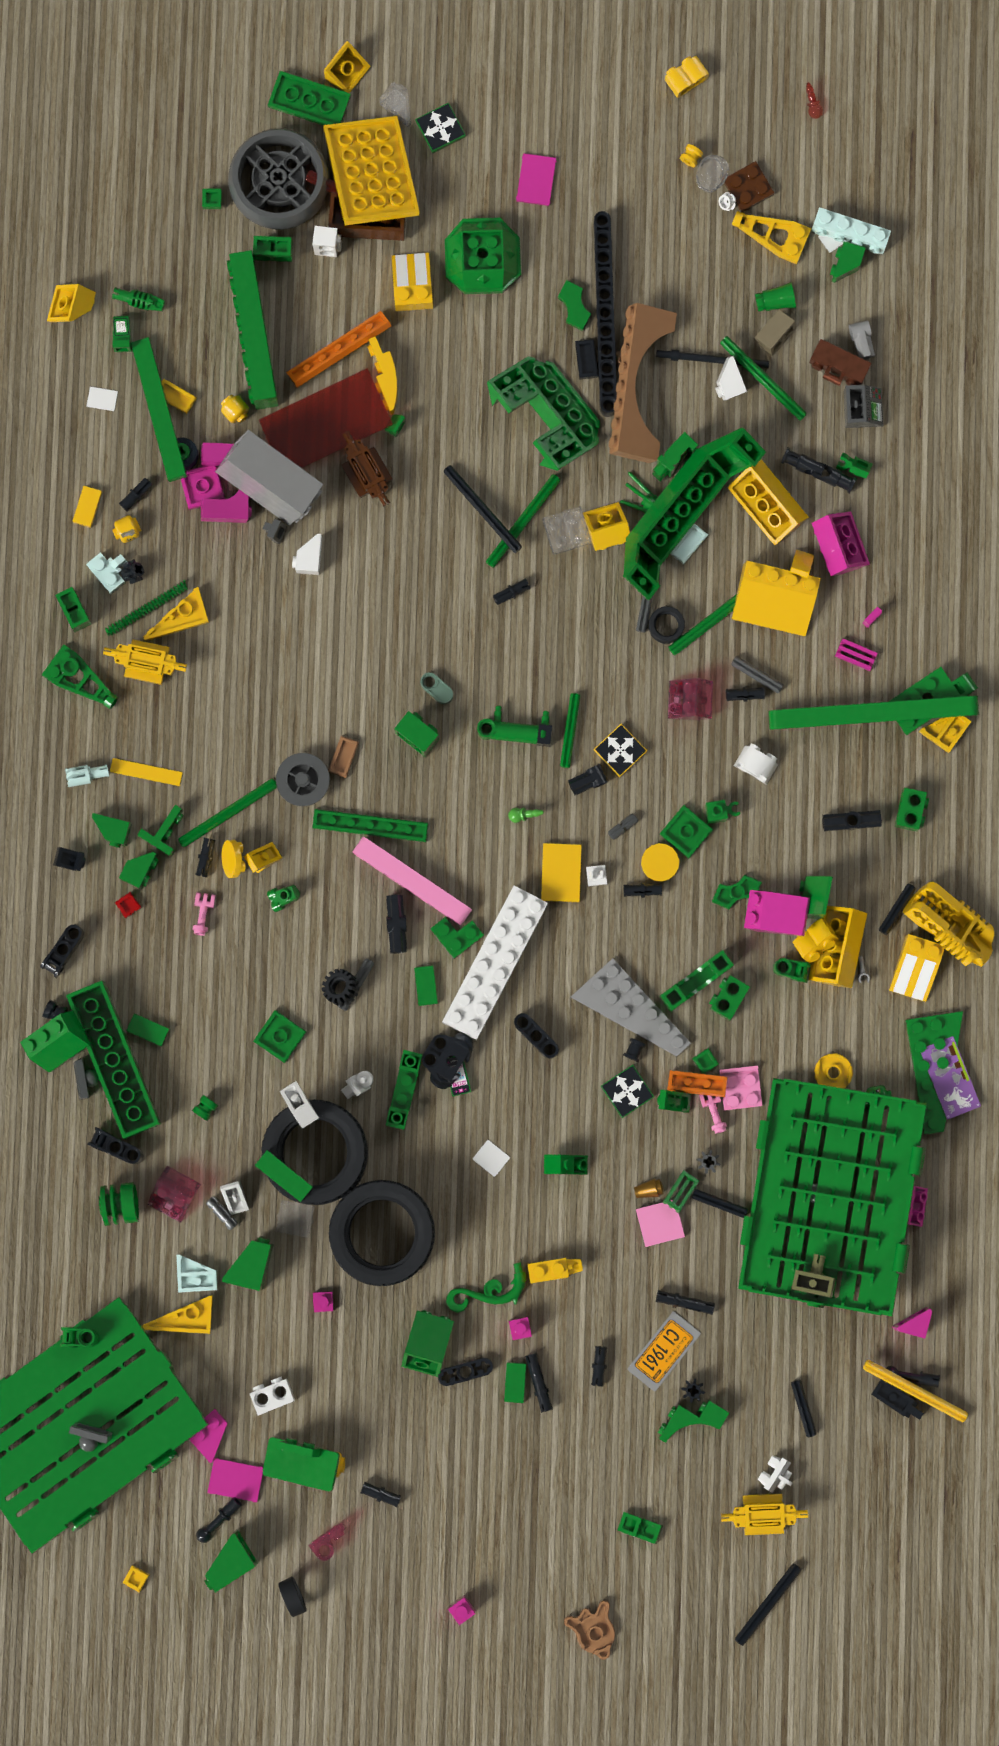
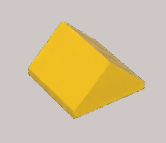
M346 41L324 69L325 79L339 90L350 93L371 66Z

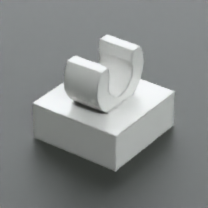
M605 865L586 867L588 887L607 885Z

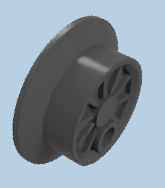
M297 753L286 758L279 766L276 774V785L280 795L287 802L296 806H309L317 803L326 794L330 782L326 765L318 757L308 753Z

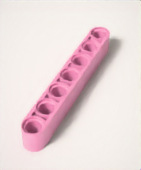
M362 837L352 851L357 857L460 926H462L471 913L472 909L367 838Z

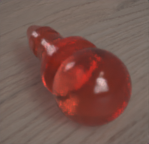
M808 82L806 84V92L810 101L807 104L809 106L808 114L811 118L818 119L823 114V108L819 105L820 100L816 101L814 89Z

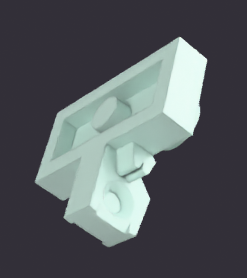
M100 552L86 564L110 594L125 583L119 573L121 571L120 567L127 561L121 554L114 560L111 557L107 560Z

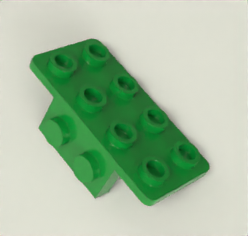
M271 1437L269 1439L263 1467L264 1476L324 1491H333L340 1458L338 1452L317 1448L315 1444L309 1442L300 1444L297 1443L298 1440L292 1438L284 1440Z

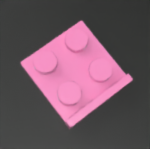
M758 1066L719 1070L720 1076L728 1078L726 1095L722 1097L724 1110L762 1106Z
M658 1203L636 1209L645 1247L685 1237L679 1213L675 1209H671L669 1205Z

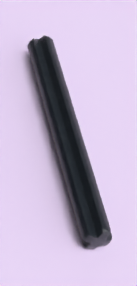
M793 1563L735 1637V1641L743 1646L801 1572L799 1566Z

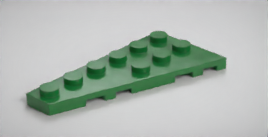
M963 1011L905 1020L918 1101L927 1103L923 1128L924 1135L944 1132L946 1115L928 1072L930 1064L928 1061L923 1060L921 1053L926 1050L927 1046L932 1044L938 1050L943 1049L946 1045L944 1039L952 1036L958 1047ZM941 1057L937 1060V1066L940 1069L948 1067L949 1061L947 1058Z

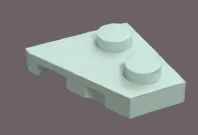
M176 1255L178 1293L218 1290L216 1270L184 1256Z

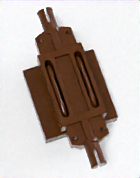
M347 431L342 436L347 442L344 451L348 456V461L341 464V467L359 498L370 494L372 499L379 498L383 507L386 506V503L389 505L390 502L385 495L389 490L386 484L393 481V478L375 447L368 449L367 446L363 445L361 439L354 440L350 431Z

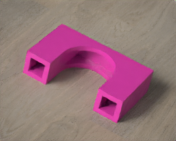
M203 443L201 446V465L219 466L234 444ZM238 489V492L228 499H202L201 521L246 523L248 517L251 518L252 507L248 506V499L251 498Z

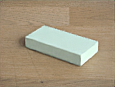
M694 523L670 554L682 564H685L708 534Z

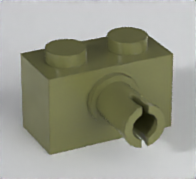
M814 1254L811 1271L795 1270L792 1289L832 1298L836 1279L822 1274L826 1256L820 1255L819 1260V1255Z

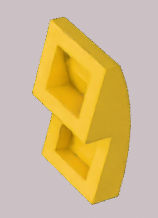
M796 549L790 573L808 578L814 555Z

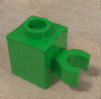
M725 800L707 802L705 804L707 823L725 822L728 820L729 814L733 817L739 816L740 812L732 811V807L739 805V803L734 801L729 806H726Z

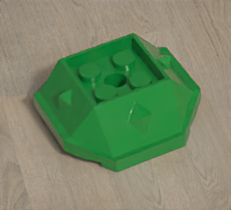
M501 218L462 219L445 239L446 279L464 294L504 293L521 277L520 237ZM486 252L488 256L486 258H480L478 257V253Z

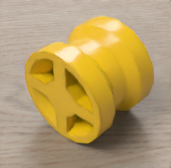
M687 144L686 151L681 154L680 160L686 165L695 168L698 164L697 160L703 156V152L696 146Z

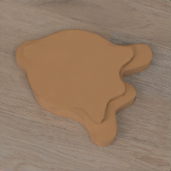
M606 1600L600 1601L595 1613H591L588 1608H584L579 1616H567L564 1619L565 1626L575 1632L580 1647L587 1652L597 1655L602 1660L610 1656V1648L615 1637V1630L608 1616L610 1603Z

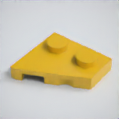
M965 716L944 717L921 728L919 733L949 753L972 721Z

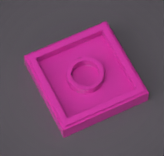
M202 466L186 471L187 477L182 478L181 482L189 510L201 507L202 499H225L219 474L215 472L217 466Z

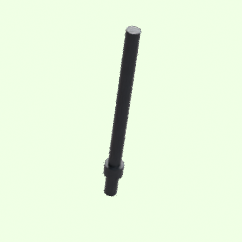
M674 349L672 351L656 350V357L668 358L671 361L688 360L724 364L727 358L726 356L679 352V350ZM735 359L736 364L739 365V366H742V365ZM752 359L760 368H769V361Z

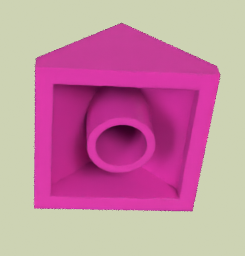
M925 1307L892 1327L896 1331L925 1339L932 1310Z

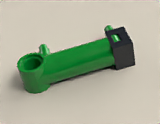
M497 705L494 711V720L483 719L477 726L478 735L484 740L493 739L550 747L552 725H549V711H543L541 724L539 725L501 721L502 707ZM484 725L492 727V731L489 734L481 731Z

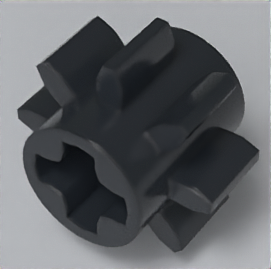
M133 559L122 564L124 568L120 572L124 581L134 584L143 580L141 576L145 572L141 563Z
M696 1378L693 1379V1383L685 1380L686 1388L681 1387L686 1392L683 1398L689 1396L690 1403L693 1402V1398L701 1401L699 1395L705 1394L700 1389L703 1383L697 1385ZM695 1385L698 1393H694V1396H691L688 1388H692Z

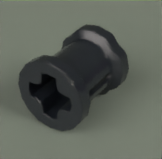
M630 1038L629 1041L631 1043L623 1056L639 1062L638 1057L646 1044Z

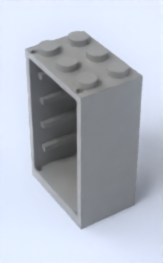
M247 430L234 443L215 471L288 525H291L293 522L297 523L304 515L306 516L312 508L310 504L314 500L316 501L322 493L320 488L323 484L250 430Z

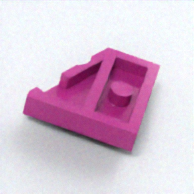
M216 1409L204 1418L209 1425L189 1439L209 1463H212L228 1424Z

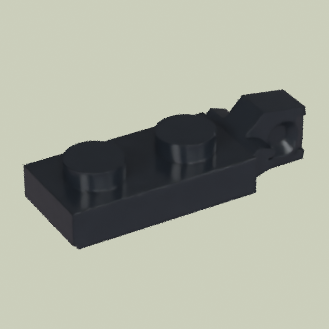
M880 1379L871 1393L878 1400L907 1418L913 1415L920 1420L924 1414L915 1408L918 1403L914 1399Z

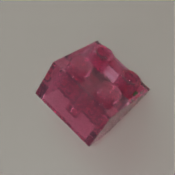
M700 678L669 681L668 719H712L713 681Z
M167 1166L157 1180L148 1205L181 1223L193 1203L201 1184Z

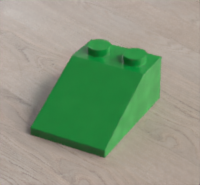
M806 876L804 881L801 880L799 891L802 892L801 897L810 898L808 918L819 920L826 915L833 877Z

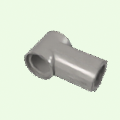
M869 321L850 324V337L855 343L858 357L864 360L875 357Z

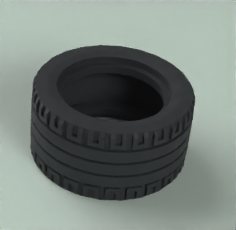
M313 1099L309 1100L319 1117L317 1120L333 1124L345 1139L347 1158L343 1169L333 1180L322 1185H311L313 1188L302 1202H299L270 1177L268 1179L282 1195L290 1200L306 1205H323L343 1198L344 1195L359 1183L368 1162V1143L361 1125L350 1112L335 1103ZM289 1107L279 1112L266 1129L267 1131L262 1141L261 1157L268 1150L285 1164L283 1152L286 1139L290 1132L300 1125Z
M389 1180L366 1182L350 1190L336 1205L329 1225L330 1247L340 1267L354 1279L373 1286H390L412 1277L427 1262L435 1240L433 1216L423 1198L408 1186ZM372 1201H393L402 1206L413 1221L415 1229L413 1245L409 1253L395 1264L387 1266L371 1264L362 1259L352 1245L350 1228L353 1218L364 1205Z

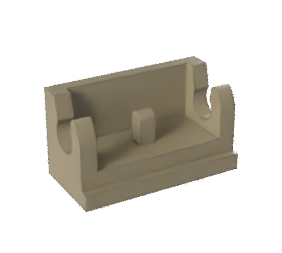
M778 310L756 335L755 340L759 342L758 345L773 356L796 329L795 321L781 310Z

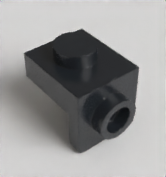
M57 847L53 866L72 871H81V868L85 865V853Z

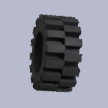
M335 969V973L329 972L330 977L325 976L327 981L322 982V985L325 986L322 988L323 995L337 1006L349 1005V1000L353 1002L355 1000L353 996H358L356 990L359 991L360 987L357 986L359 982L348 971ZM345 981L346 987L344 991L336 994L335 988L337 984Z

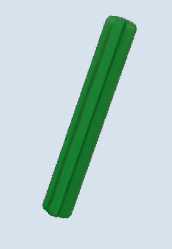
M577 693L570 694L560 767L570 768L580 703V694Z

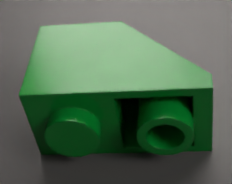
M845 241L842 247L838 246L835 257L839 259L837 265L833 264L830 275L833 278L831 282L836 283L857 272L866 248Z
M151 852L128 860L119 879L142 890L143 886L146 887L151 877L148 875L151 869L155 870L159 859H157L158 855Z
M544 1155V1174L587 1175L588 1155Z

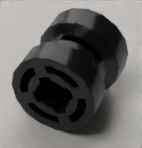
M49 1000L42 1017L53 1019L61 1013H66L68 1007L59 1006L55 1001Z

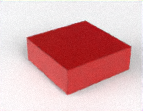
M131 892L115 902L125 918H128L142 908Z

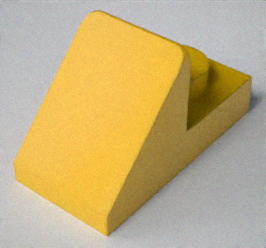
M273 842L243 856L253 873H260L282 859Z

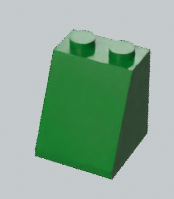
M257 1237V1240H252L224 1275L222 1282L261 1291L274 1244H269V1239Z
M417 1311L401 1367L438 1377L454 1321L446 1316L438 1317L432 1315L428 1311Z
M238 1529L230 1536L205 1575L206 1580L204 1581L209 1590L213 1589L215 1593L258 1564Z

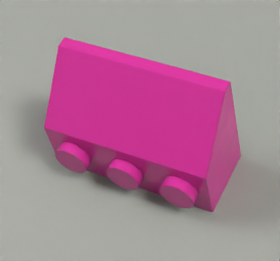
M851 511L828 514L812 523L830 576L845 574L870 565Z

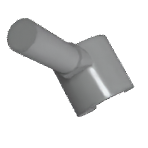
M858 957L860 974L857 979L861 983V976L866 975L867 982L869 983L870 976L865 971L863 957Z

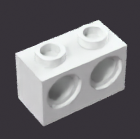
M314 227L312 243L314 254L337 257V253L341 252L342 249L341 235H338L337 228Z
M281 1376L271 1380L272 1384L264 1387V1384L253 1387V1392L250 1393L257 1415L295 1401L287 1378L283 1380ZM278 1386H283L286 1389L285 1396L280 1397L276 1394ZM260 1393L267 1395L268 1402L266 1404L259 1403L258 1395Z

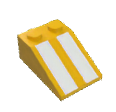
M429 253L391 255L395 310L433 309Z
M906 935L889 991L926 1002L939 968L945 945L941 946L939 943L917 936Z

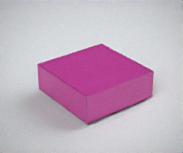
M877 606L863 621V624L869 628L882 614V610Z

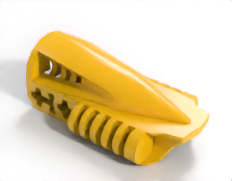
M928 882L913 895L906 904L903 913L919 927L934 935V940L936 942L940 941L939 944L941 946L946 945L945 949L947 951L951 949L950 954L955 955V958L958 960L961 959L960 962L963 965L967 966L970 963H974L982 967L990 959L993 951V926L989 922L985 923L986 920L984 918L980 919L981 916L978 913L975 914V910H969L970 906L968 904L964 906L965 902L963 900H956L939 884ZM922 895L925 896L922 901L919 900Z

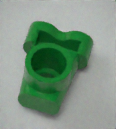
M291 885L281 889H271L267 891V896L271 900L273 911L278 912L283 910L288 903L297 901L300 897V892L295 885Z

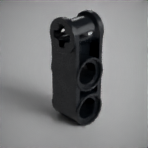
M69 925L51 952L43 960L40 968H45L57 978L83 940V929L77 925ZM78 929V937L71 939L70 931ZM62 945L68 946V952L65 955L59 953V948Z
M95 1127V1133L91 1141L87 1143V1145L95 1149L104 1151L134 1165L139 1164L144 1157L140 1148L98 1127ZM115 1142H119L121 1145L117 1153L112 1150V1145ZM133 1150H136L138 1153V1158L135 1161L129 1158V1154Z

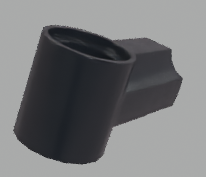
M601 764L593 766L586 770L585 773L568 780L574 796L609 782Z

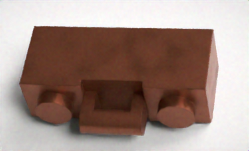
M820 339L809 362L812 364V368L818 371L825 370L823 379L840 386L842 380H846L847 385H861L872 364ZM831 371V372H833V373L839 375L840 377H837V376H835V375H833V374H831V373H829V372Z

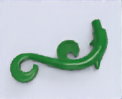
M521 1262L513 1264L515 1274L511 1285H514L506 1294L501 1296L493 1295L492 1291L494 1289L498 1293L502 1291V1284L497 1279H491L484 1285V1294L465 1288L451 1290L446 1297L448 1308L453 1312H462L467 1308L468 1298H465L462 1304H457L454 1300L455 1295L460 1293L488 1304L498 1305L513 1301L514 1305H516L526 1283L525 1271L523 1272Z

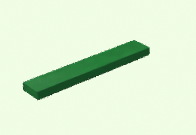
M314 809L312 829L426 843L429 823Z

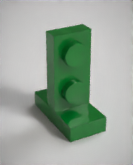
M175 805L155 836H152L142 828L137 835L172 857L175 850L163 843V841L171 837L173 833L171 829L175 823L178 825L184 816L182 814L183 810Z

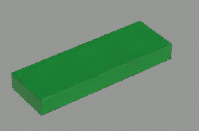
M268 1150L255 1164L258 1169L299 1202H302L313 1188V1186Z

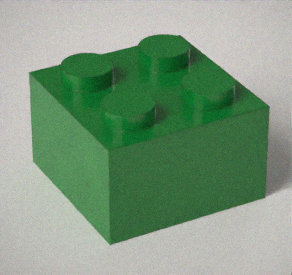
M408 711L394 728L395 734L422 756L426 757L439 741L438 730L430 723L428 726L423 723V718L418 713L414 712L412 714Z

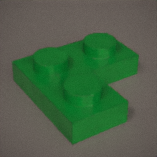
M446 917L430 928L453 959L484 936L473 920L458 932Z

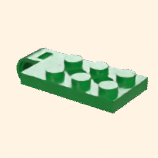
M939 667L888 702L922 700V696L925 693L932 694L933 699L964 697L977 690L978 687L968 672L951 682L942 667ZM932 718L897 721V723L907 736Z

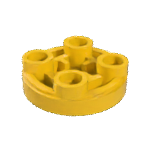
M226 840L222 847V865L228 878H237L246 869L241 854L243 852V844L236 840Z

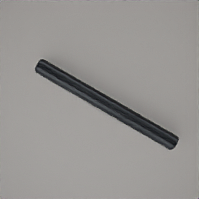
M451 465L447 466L444 469V474L514 553L520 551L522 546L459 473Z

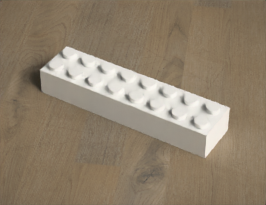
M513 886L442 1023L477 1041L547 908V902Z

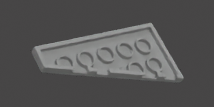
M613 958L570 997L676 1057L691 1044Z

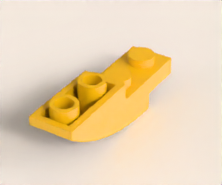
M375 336L369 339L370 345L367 346L370 356H375L377 362L374 365L377 373L380 374L376 376L377 382L374 385L378 394L382 393L384 400H381L385 411L389 410L390 414L393 415L398 395L396 370L390 351L382 353Z

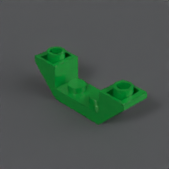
M403 1050L386 1126L405 1129L422 1054Z

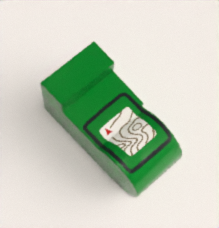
M114 316L112 340L114 352H132L130 317Z

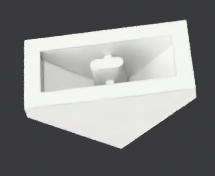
M241 1181L220 1186L231 1215L249 1210Z

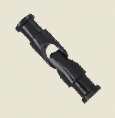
M787 447L781 460L782 464L792 465L802 473L812 475L814 478L833 487L838 486L847 490L849 494L857 479L842 474V471L817 462L807 455L795 453L789 447ZM824 469L827 470L829 476H822Z

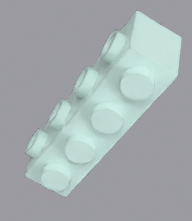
M820 207L812 228V232H815L817 235L828 236L838 242L845 241L862 246L875 254L884 253L891 230Z

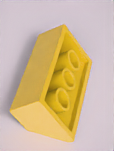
M762 459L755 467L751 466L745 469L727 487L774 545L785 539L809 518Z
M827 905L826 915L822 919L828 922L838 937V941L831 949L825 950L817 961L812 962L808 980L838 987L852 988L868 913L853 908Z

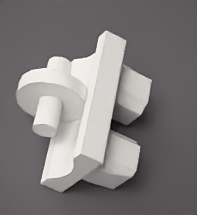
M362 1071L346 1080L348 1085L341 1089L347 1099L365 1093L371 1088L370 1086L373 1083L372 1074L368 1071Z
M772 1456L768 1465L775 1469L772 1475H769L763 1471L758 1480L764 1485L766 1490L772 1493L776 1487L782 1490L785 1484L791 1486L793 1483L789 1481L792 1473L787 1470L791 1462L784 1458Z

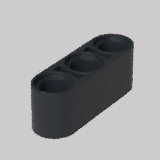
M524 1013L518 1014L514 1020L515 1028L545 1058L552 1059L556 1057L559 1051L558 1045L530 1016ZM521 1017H525L528 1020V1025L524 1028L519 1027L517 1024V1020ZM539 1031L542 1034L541 1040L533 1041L531 1033ZM553 1045L556 1050L555 1053L547 1055L544 1051L545 1046Z

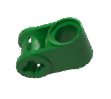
M781 958L774 962L773 971L778 976L807 983L808 969L812 964ZM780 962H784L787 965L786 972L778 970Z
M61 1327L63 1339L60 1347H94L99 1342V1334L95 1330ZM87 1333H91L92 1335V1341L90 1343H86L85 1336Z

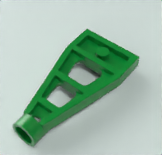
M64 644L42 673L44 678L57 687L101 703L108 709H112L119 699L117 695L109 691L80 655ZM72 657L78 661L79 669L84 674L79 684L71 683L65 679V675L60 670V664L63 659ZM89 679H92L99 686L95 694H91L83 689Z

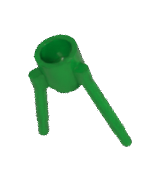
M628 472V475L648 495H644L638 489L626 483L629 489L643 498L641 502L643 507L621 500L620 503L646 513L656 501L657 496L634 476L632 472Z

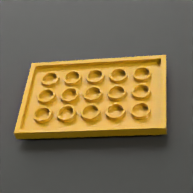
M397 116L323 126L345 225L419 216L420 211Z

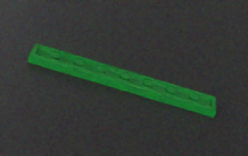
M146 337L131 342L167 479L169 482L185 478L187 473L150 338Z

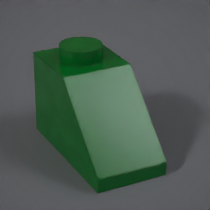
M92 813V818L104 839L110 842L109 846L120 848L121 845H127L132 826L130 822Z

